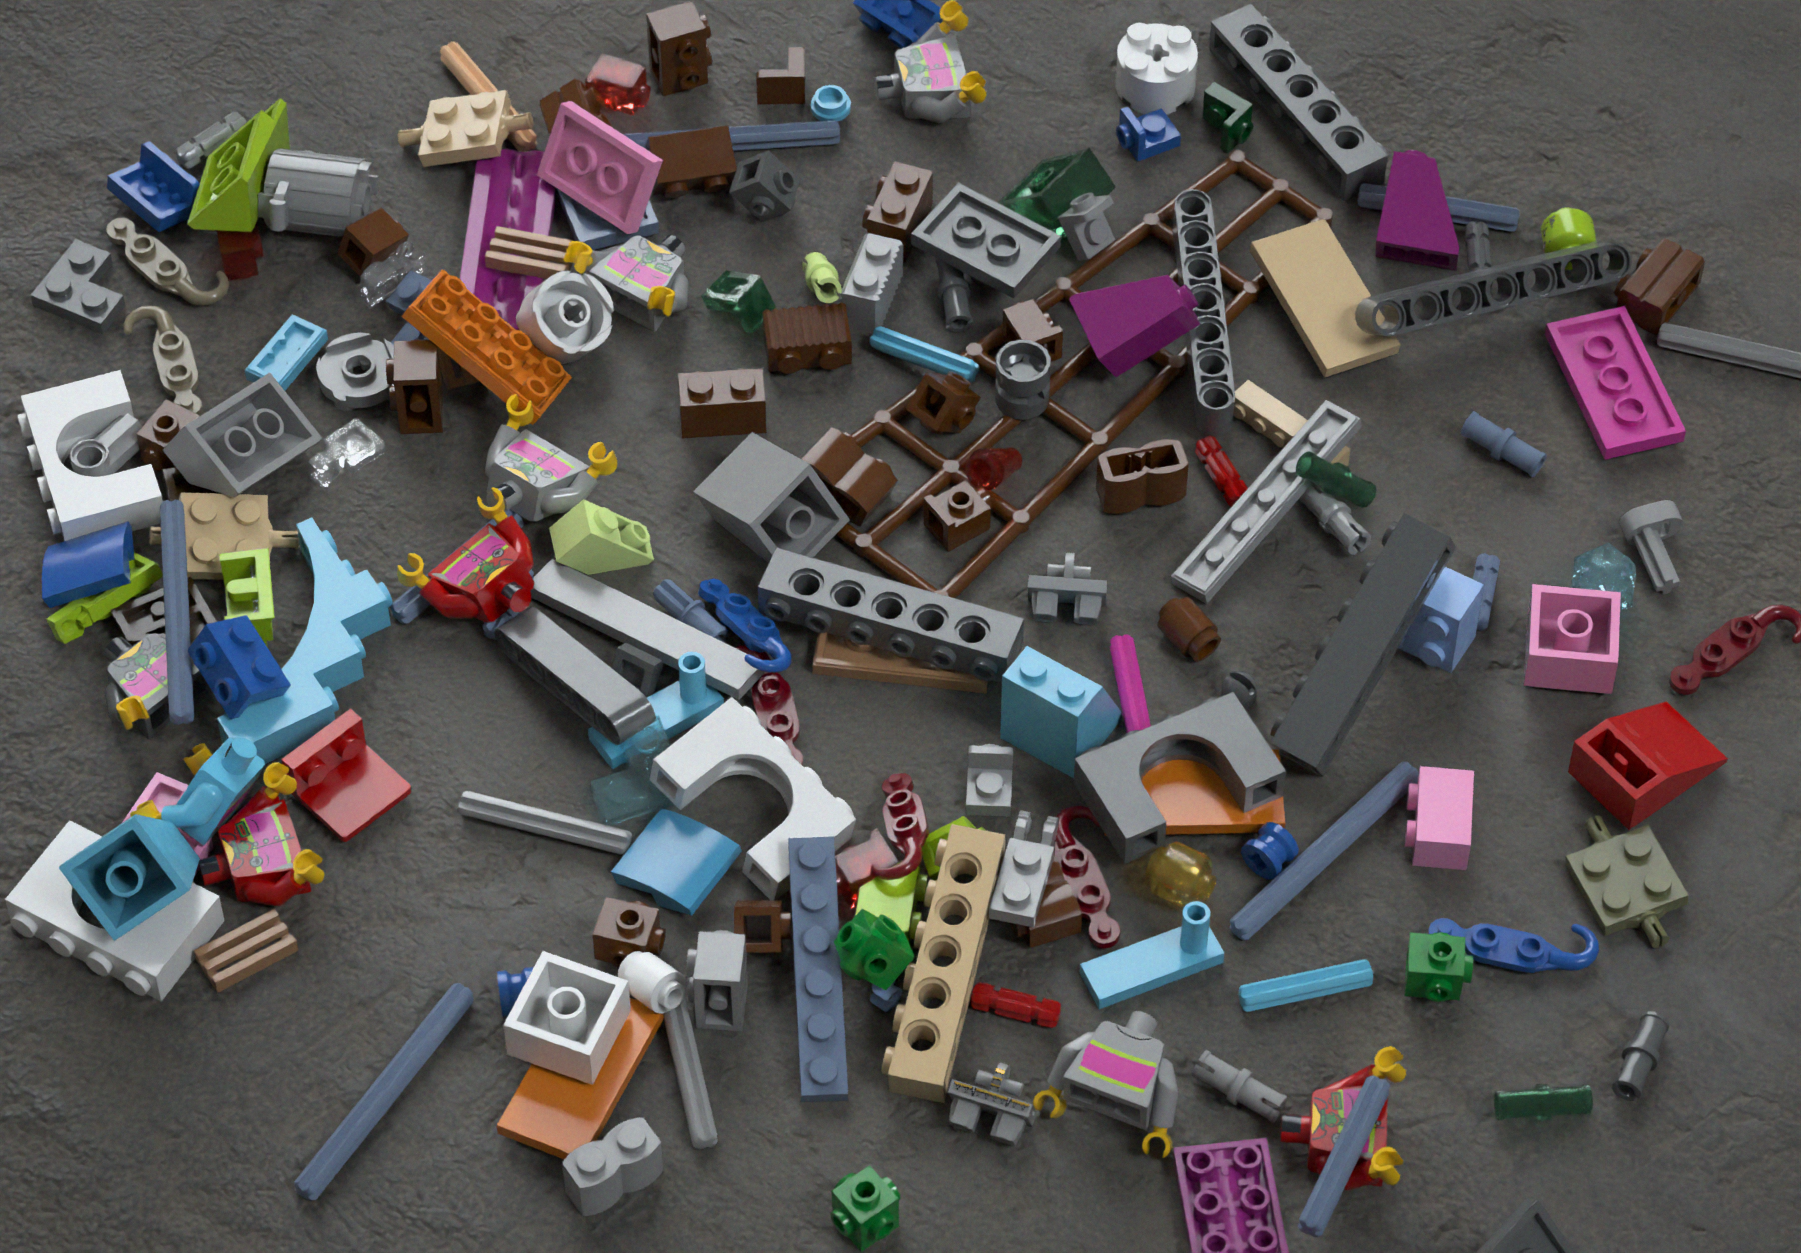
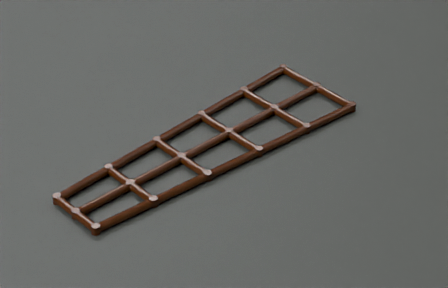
M1241 150L1231 151L1226 160L1185 189H1196L1208 193L1232 174L1239 172L1266 190L1263 195L1216 234L1218 254L1281 201L1310 219L1309 223L1325 219L1330 228L1332 225L1333 213L1330 209L1319 207L1289 187L1286 180L1277 179L1247 159L1245 153ZM1177 196L1155 212L1145 214L1140 223L1068 276L1058 278L1053 287L1034 300L1041 312L1048 311L1061 300H1066L1071 304L1069 298L1077 293H1082L1077 288L1148 236H1155L1175 250L1173 229L1167 226L1166 223L1174 218V205ZM1219 261L1221 282L1238 293L1225 306L1228 327L1250 304L1258 301L1259 295L1269 286V283L1262 271L1252 280L1248 281ZM1176 268L1169 276L1179 286ZM1003 323L978 342L968 344L966 350L960 354V356L973 360L979 365V369L995 380L996 360L988 354L1005 342L1002 337ZM1090 342L1051 374L1049 404L1042 413L1086 445L1021 510L1014 507L965 470L1025 419H1014L1003 415L964 450L949 460L897 422L909 413L906 407L918 387L916 386L885 410L877 411L873 419L851 435L858 441L860 448H862L879 434L885 433L936 470L937 473L865 534H862L846 523L836 536L855 549L859 557L867 558L899 583L956 599L1020 534L1028 531L1029 525L1099 455L1106 452L1108 446L1176 378L1183 376L1184 370L1188 367L1186 346L1177 355H1173L1162 348L1148 358L1163 368L1098 432L1050 398L1097 358ZM966 480L973 489L982 487L986 490L993 505L991 511L1008 523L938 590L878 545L924 506V497L930 494L935 497L950 483L958 485Z

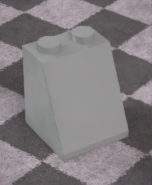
M753 432L693 491L716 522L767 563L770 562L776 548L813 558L850 520L809 463Z

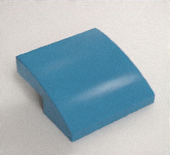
M661 808L612 869L611 873L617 884L651 893L657 906L693 915L742 850L737 843L716 830L689 817Z

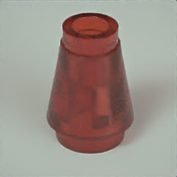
M1012 447L977 449L971 454L966 463L967 478L976 487H982L985 490L995 489L1021 468V454Z

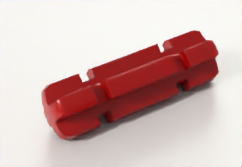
M1209 435L1196 442L1195 453L1203 464H1207L1205 469L1218 489L1225 493L1223 497L1229 506L1232 507L1248 487L1243 480H1238L1241 476L1224 451H1220L1222 447L1214 436Z
M983 982L976 983L973 988L971 1006L974 1009L989 1012L990 1008L996 1009L995 1014L1030 1023L1032 1018L1037 1019L1038 1025L1050 1028L1056 1027L1061 1015V1003L1059 1001L1043 998L1042 1002L1036 1001L1037 996L1003 987L1000 988V991L994 990L995 985Z

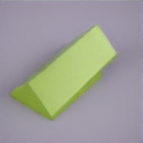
M281 98L265 112L263 110L258 112L208 156L187 223L191 228L252 232L259 218L258 194L264 193L268 163L273 151L278 148L290 150L287 104Z

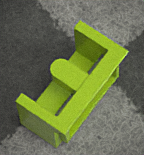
M269 548L219 554L226 594L227 616H224L225 620L247 615L268 648L267 641L273 640L272 619L275 618Z

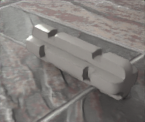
M232 112L221 119L223 121L222 124L216 122L193 137V143L187 141L175 150L176 159L185 169H190L201 162V156L203 159H206L247 123L244 117L238 112Z

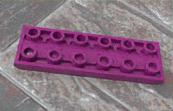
M501 149L500 157L478 159L476 163L460 280L463 281L466 288L483 303L493 306L502 319L514 329L520 330L516 323V316L521 304L528 293L544 282L545 279L487 268L485 255L487 250L490 251L491 239H495L494 232L497 226L551 236L557 191L556 187L537 175L545 151L519 152ZM500 252V253H504V254H509V255H514V256L523 257V256H520V255H515V254Z
M1267 1138L1173 1148L1174 1169L1189 1253H1289Z

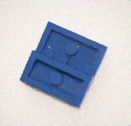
M129 521L48 546L42 566V599L49 608L131 583L129 561L135 558L132 526Z

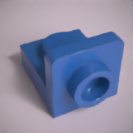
M1129 107L1120 109L1119 126L1116 127V135L1120 145L1124 149L1128 148L1137 162L1180 146L1181 134L1162 108L1137 118Z

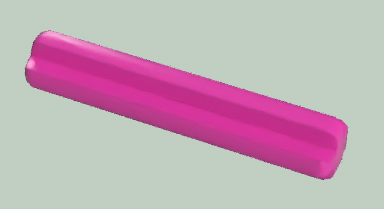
M1128 634L1123 636L1116 635L1110 640V652L1126 733L1133 730L1141 731L1150 727L1151 724L1134 640Z

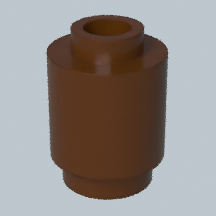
M1173 598L1159 611L1158 628L1185 657H1192L1194 661L1199 662L1209 657L1219 646L1221 637L1217 634V626L1191 598Z

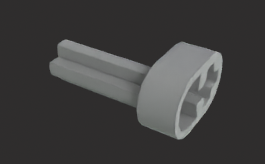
M1663 500L1639 506L1626 512L1621 517L1619 524L1627 543L1637 547L1656 592L1662 591V594L1670 593L1672 588L1680 585V580L1662 540L1673 536L1683 526V520L1676 504L1670 500Z

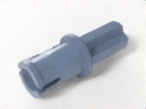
M669 579L663 580L654 589L655 600L677 620L722 642L726 641L724 637L729 636V630L717 622L704 609L705 604L701 600L694 601Z

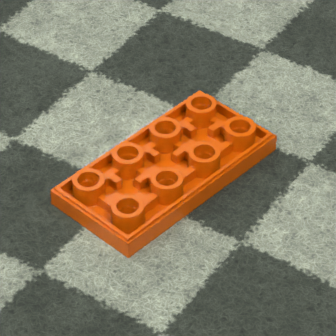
M443 269L401 316L505 403H507L510 396L517 394L519 403L515 410L516 412L525 410L528 402L531 400L534 412L533 420L530 422L531 425L536 423L572 378L559 361L544 354L532 344L530 338L524 332L514 329L499 316L493 306L483 303L466 288L462 280L451 276Z
M1272 749L1280 761L1279 749ZM1191 760L1167 761L1152 768L1141 780L1146 791L1167 822L1166 834L1258 833V830L1267 822H1274L1285 828L1283 797L1243 813L1222 779L1211 768Z
M630 998L631 1011L593 1085L531 1064L497 1124L498 1134L564 1160L576 1148L586 1143L597 1141L664 1020L663 1013H656L640 1001Z

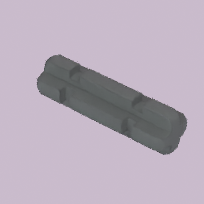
M1472 221L1466 226L1465 239L1468 245L1466 249L1469 272L1492 266L1490 241L1487 239L1489 231L1488 226L1484 222L1475 223Z

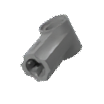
M128 413L125 416L120 415L95 439H86L75 444L70 452L73 472L89 477L114 474L140 450L136 434L142 426L138 419Z

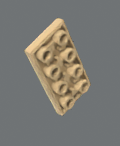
M1325 219L1251 243L1249 251L1324 378L1399 352L1401 344L1396 336L1368 334L1358 327L1355 320L1357 306L1363 299L1371 295ZM1378 310L1376 322L1380 326L1385 318L1381 311Z

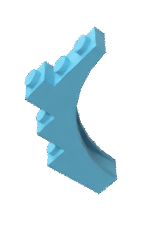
M312 517L296 524L300 550L314 578V604L307 629L293 656L281 669L291 686L283 696L249 704L239 718L230 719L226 713L217 718L222 744L228 738H246L256 746V755L262 758L265 764L292 752L335 720L334 712L339 710V705L333 692L364 678L361 659L366 658V652L360 639L391 625L388 607L393 602L387 587L383 582L376 584L368 570L355 574L347 559L341 561L337 556V547L328 530L321 532Z

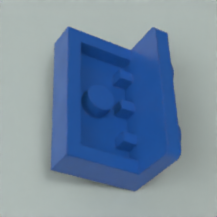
M930 0L853 1L854 6L861 14L858 17L859 21L876 33L880 28L889 33L888 39L900 49L908 47L921 38L936 22H943L940 17L941 7Z
M149 141L141 145L140 162L108 175L107 189L158 232L189 219L200 185L192 175L188 174L171 160L167 154L163 153Z
M247 615L206 624L188 648V653L195 666L199 669L217 701L230 719L239 718L251 703L283 696L291 686Z

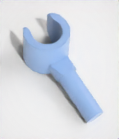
M896 980L887 990L872 983L871 1003L885 1012L891 1011L898 1003L902 994V990L894 985Z

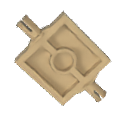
M507 90L481 92L474 95L452 98L445 97L430 101L426 121L421 128L399 130L398 142L401 147L420 144L418 156L423 167L500 157L502 144L508 134L513 131L532 130L534 125L533 117L530 112L508 116L511 100Z
M181 492L179 500L183 503L185 514L187 577L192 579L223 580L219 556L222 553L269 548L270 559L272 548L298 549L299 537L297 530L278 531L272 529L268 518L267 495L239 494L236 497L214 493ZM150 526V545H162L161 527Z

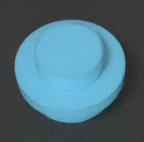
M826 85L819 88L811 99V112L820 121H841L848 116L851 110L850 98L841 87L836 85Z

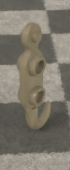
M127 218L114 219L107 225L108 239L114 244L125 246L126 260L159 290L179 295L184 300L200 306L214 304L227 294L229 281L224 272L218 271L216 273L219 285L214 290L200 291L192 284L184 262L158 239L146 234L138 235L134 223Z
M150 305L133 310L124 321V333L127 335L131 334L133 325L139 320L152 319L156 322L158 329L153 343V353L162 387L166 393L176 397L173 403L201 416L203 412L202 402L198 396L193 394L199 385V375L189 339L174 325L173 319L164 309Z

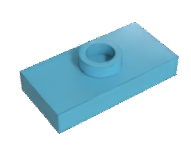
M292 314L245 369L246 379L254 383L266 374L271 373L285 391L327 342V330Z

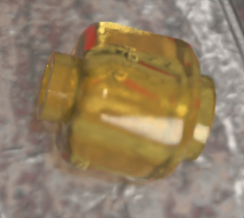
M1173 842L1166 848L1160 846L1152 855L1146 869V878L1150 880L1152 893L1181 908H1184L1185 905L1193 901H1206L1211 896L1217 878L1212 875L1213 864L1211 858L1180 842Z

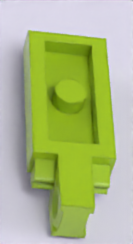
M134 553L135 559L129 561L131 583L71 601L46 618L56 640L66 644L82 636L86 627L92 626V623L97 620L110 617L111 609L120 606L132 597L146 593L151 588V584L163 577L159 565Z

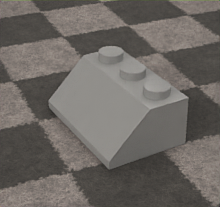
M268 373L185 425L165 446L163 451L188 483L236 497L318 444L323 438L272 374Z

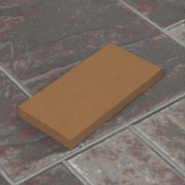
M818 633L812 665L813 674L987 694L988 681L978 679L974 675L954 669H942L930 662L909 656L901 657L891 651L871 645H859L850 639L833 634Z

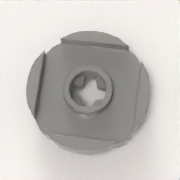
M351 333L331 341L326 346V354L322 356L321 360L319 358L316 364L321 391L327 398L334 401L336 408L341 411H352L355 408L370 407L385 400H390V386H394V384H387L386 359H394V345L385 339L384 343L372 340L371 334ZM356 366H361L363 370H368L363 374H353V368Z

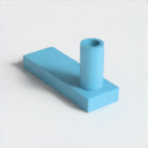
M697 652L684 653L678 661L679 681L647 697L656 716L655 722L620 745L613 744L595 728L591 727L588 729L589 740L612 769L701 722L724 704V698L718 690L706 684L705 659L701 654Z
M1199 901L1190 902L1183 908L1182 925L1180 927L1081 963L1080 976L1098 1009L1223 963L1224 951L1209 927V907Z

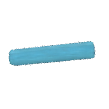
M882 326L874 329L873 335L869 340L870 345L878 351L940 374L947 375L948 371L955 372L966 378L970 383L975 381L976 375L979 372V365L971 359Z
M1363 959L1249 983L1239 987V1001L1242 1009L1250 1012L1363 988L1373 983V971L1369 961Z

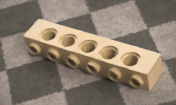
M951 824L948 839L939 840L935 857V866H940L937 881L929 880L924 903L925 907H930L927 922L919 921L914 939V948L920 949L916 963L910 962L906 968L903 989L909 990L906 1005H897L893 1021V1032H898L895 1048L887 1046L882 1064V1074L888 1075L890 1092L941 1103L945 1102L990 920L989 907L1006 852L1005 834ZM960 874H970L975 878L966 884H960L953 880ZM949 915H959L965 919L957 925H949L943 922L944 918ZM940 956H948L955 960L946 967H939L932 963L934 959ZM928 998H939L944 1001L942 1006L935 1009H929L922 1005L923 1001ZM922 1039L934 1044L926 1051H916L911 1047L914 1042Z

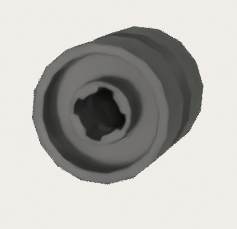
M1031 340L1012 341L1003 346L996 356L995 403L998 409L1008 417L1014 419L1034 418L1044 412L1049 404L1051 357L1047 349L1039 343Z

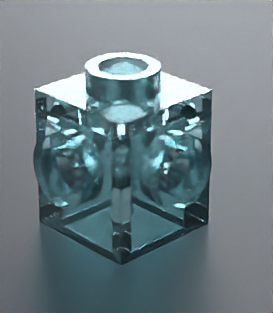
M1608 542L1574 557L1572 588L1621 592L1620 611L1633 606L1636 564Z

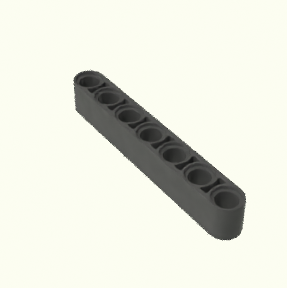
M1189 189L1179 193L1175 198L1173 238L1179 287L1186 284L1198 302V306L1193 310L1200 325L1185 334L1195 424L1201 433L1216 437L1226 434L1232 428L1235 388L1212 202L1205 192Z
M1586 243L1370 296L1358 304L1355 311V320L1358 327L1368 334L1395 336L1617 281L1628 274L1632 265V258L1628 249L1618 243ZM1607 252L1609 255V264L1608 267L1604 270L1602 266V258L1604 254ZM1570 261L1572 264V274L1567 279L1565 267ZM1533 270L1535 273V283L1529 288L1527 278ZM1496 279L1498 283V291L1497 294L1492 298L1490 294V285L1493 282V280ZM1458 288L1461 299L1459 304L1454 307L1452 295ZM1420 297L1423 302V310L1417 317L1414 312V305ZM1381 307H1383L1385 310V319L1384 322L1380 326H1378L1376 322V314L1377 311Z

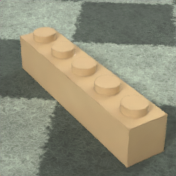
M1249 380L1235 391L1233 415L1248 423L1258 433L1267 436L1279 447L1284 448L1308 421ZM1345 446L1320 475H1324L1331 481L1339 475L1349 464L1350 448Z

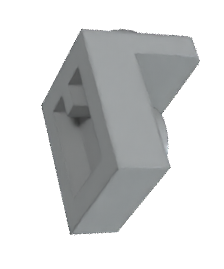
M1093 193L1081 195L1070 203L1072 208L1058 217L1078 261L1089 260L1115 241L1103 213L1105 209L1113 204L1110 195L1094 197Z
M995 744L972 745L968 747L966 815L1011 817L1012 747H1000Z

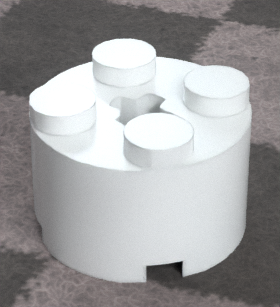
M1135 23L1128 28L1127 34L1121 39L1117 50L1116 91L1121 100L1123 96L1131 103L1133 110L1142 114H1148L1162 108L1166 115L1176 112V106L1185 101L1187 105L1192 100L1196 87L1198 51L1196 44L1191 38L1189 29L1184 26L1146 25L1144 23Z
M561 271L550 276L528 293L517 313L516 323L520 331L530 338L532 344L548 357L556 359L561 364L571 363L579 360L607 339L612 328L611 313L614 311L613 302L606 288L593 276L585 273L582 275L571 271Z

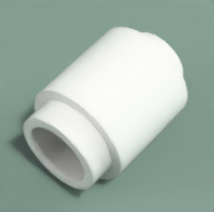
M635 951L629 954L619 967L618 977L628 980L629 994L656 1013L661 1014L677 1007L684 998L686 987L684 975L650 952L642 953Z

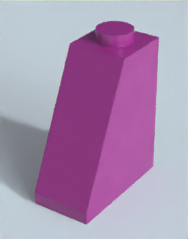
M1417 150L1394 151L1376 239L1375 257L1457 270L1459 244L1435 158L1427 157L1425 153Z
M1169 275L1077 293L1069 298L1098 360L1115 377L1123 374L1200 325L1193 310L1198 306L1193 293L1186 284L1179 287Z

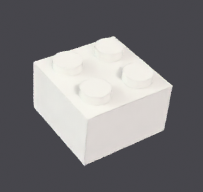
M542 951L504 1023L507 1055L593 1085L631 1011L628 980Z

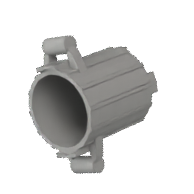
M278 148L273 151L268 163L264 193L258 194V217H264L266 225L273 231L290 230L343 237L346 227L367 216L371 204V194L378 195V176L369 175L368 172L372 167V162H366L363 158L314 153L309 150L297 151Z

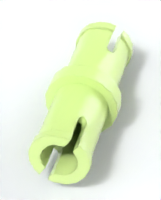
M813 252L806 255L805 259L808 264L802 262V270L805 273L807 286L816 294L821 302H835L839 298L836 292L841 294L842 286L838 281V272L834 265L828 262L821 253Z

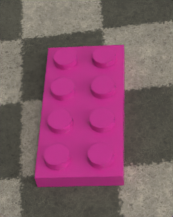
M1625 306L1546 324L1545 336L1604 460L1684 442L1686 430Z

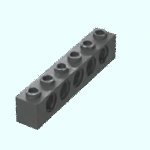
M1249 4L1211 21L1210 51L1344 202L1357 196L1363 183L1375 185L1384 183L1388 155L1383 145L1371 138L1364 130L1361 121L1356 116H1352L1341 104L1337 94L1327 89L1319 80L1316 71L1311 66L1306 65L1296 54L1292 44L1287 40L1284 41L1275 31L1268 17L1262 16L1252 4Z
M780 548L775 549L758 585L759 612L773 620L788 621L808 627L818 633H829L847 638L859 645H871L885 649L901 657L909 656L930 662L939 668L954 669L968 673L984 681L1002 683L1003 674L1019 656L1024 644V618Z

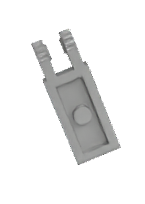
M1020 810L1014 836L1009 839L989 907V919L1029 927L1035 926L1054 858V842L1057 835L1059 818L1047 817L1043 826L1041 844L1026 841L1032 824L1031 812Z

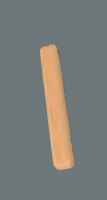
M451 41L448 45L441 47V61L470 95L498 91L458 43ZM510 105L508 116L517 115L516 110ZM533 130L513 131L507 136L519 152H526L530 149H535L537 146V135Z

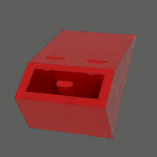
M1665 701L1608 718L1579 737L1573 744L1568 773L1630 830L1727 763L1728 758Z

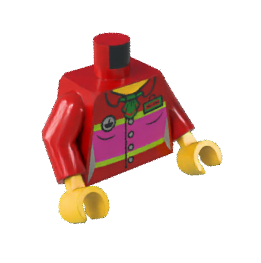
M491 488L495 499L498 501L493 507L485 506L480 497H477L481 515L487 519H494L497 525L494 527L489 523L430 571L427 574L430 579L423 574V560L415 553H409L407 556V561L412 568L416 569L415 572H407L402 566H397L399 582L406 587L418 586L421 589L419 594L447 618L474 617L490 623L494 622L508 609L514 612H522L531 602L530 591L535 584L529 573L534 565L531 543L512 515L508 517L504 512V498L501 491L497 488Z
M278 762L270 764L263 774L266 786H262L227 824L222 825L217 830L222 853L200 859L198 863L205 886L231 879L238 901H251L278 907L285 904L295 895L311 892L310 883L319 884L323 881L324 871L316 866L322 862V857L312 850H301L285 800H279V793L290 795L297 788L296 779L286 775L289 771L287 766Z
M1384 1047L1376 1054L1374 1059L1375 1065L1371 1064L1346 1078L1313 1091L1309 1116L1282 1114L1280 1142L1308 1144L1307 1169L1320 1175L1366 1078L1374 1075L1380 1079L1387 1078L1390 1082H1401L1406 1076V1070L1396 1062L1401 1061L1404 1056L1394 1047ZM1388 1097L1344 1188L1345 1191L1368 1185L1382 1187L1383 1181L1387 1185H1395L1400 1179V1174L1393 1166L1402 1165L1404 1160L1395 1149L1386 1147Z

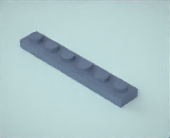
M834 836L788 838L801 1102L848 1101L841 959L834 944V940L839 933Z

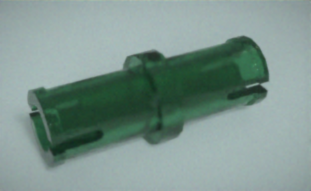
M1308 451L1302 454L1296 464V473L1299 477L1320 485L1323 492L1332 497L1341 496L1361 508H1366L1373 502L1376 496V486L1372 482L1352 474L1350 468L1340 462L1332 464L1318 457L1315 453Z
M1542 1083L1536 1084L1534 1089L1497 1090L1494 1093V1112L1497 1120L1537 1117L1539 1121H1550L1552 1116L1581 1113L1591 1114L1593 1110L1592 1091L1588 1084L1574 1087L1550 1088L1548 1084Z

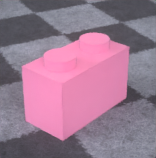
M1420 766L1417 784L1409 783L1407 810L1415 811V821L1407 820L1405 847L1413 848L1412 866L1467 870L1471 847L1474 771Z

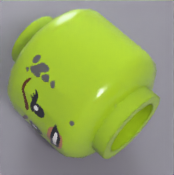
M1561 208L1544 219L1541 226L1544 254L1596 242L1593 219L1588 213L1579 209ZM1570 261L1566 264V270H1572Z

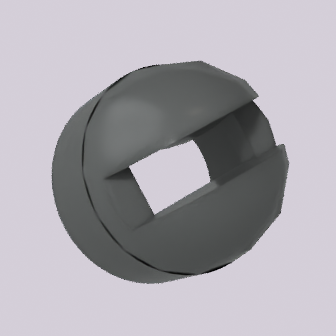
M1244 671L1230 673L1222 684L1221 697L1234 692L1244 709L1251 707L1255 703L1257 696V685L1254 677Z

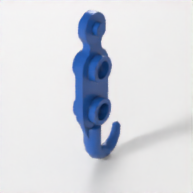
M718 579L704 580L700 583L699 596L706 600V602L716 605V615L720 618L721 624L734 631L750 650L767 652L774 659L770 661L762 660L747 654L744 657L745 662L753 668L768 673L785 671L791 665L792 655L783 644L780 632L775 627L774 621L764 617L751 605L749 598L741 594H729L727 585Z
M1440 918L1432 922L1428 930V934L1443 932L1451 936L1465 937V951L1467 955L1473 956V960L1525 973L1553 969L1578 971L1590 966L1596 960L1599 953V944L1595 934L1587 927L1579 924H1573L1571 930L1585 940L1586 948L1577 954L1561 951L1536 934L1492 924L1481 923L1464 929L1453 920Z

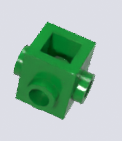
M861 909L852 921L843 925L837 938L834 940L841 959L840 966L844 972L855 980L860 981L863 978L884 990L890 987L915 958L904 931L892 919L885 915L877 917L864 909Z
M1410 932L1406 953L1404 996L1422 997L1436 1002L1447 1000L1460 1001L1463 983H1471L1473 972V956L1465 955V937L1451 936L1443 932L1432 934Z
M869 1165L857 1174L850 1173L844 1176L836 1184L834 1190H832L831 1220L837 1230L843 1236L848 1237L862 1252L899 1227L900 1193L888 1177L884 1176L881 1178Z

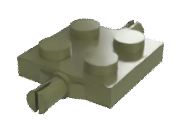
M1600 815L1595 816L1594 820L1592 817L1589 818L1584 826L1591 835L1594 844L1567 855L1566 867L1604 936L1625 928L1642 927L1653 948H1659V942L1661 946H1664L1670 938L1659 919L1669 911L1688 905L1689 895L1649 825H1645L1622 835L1611 836Z

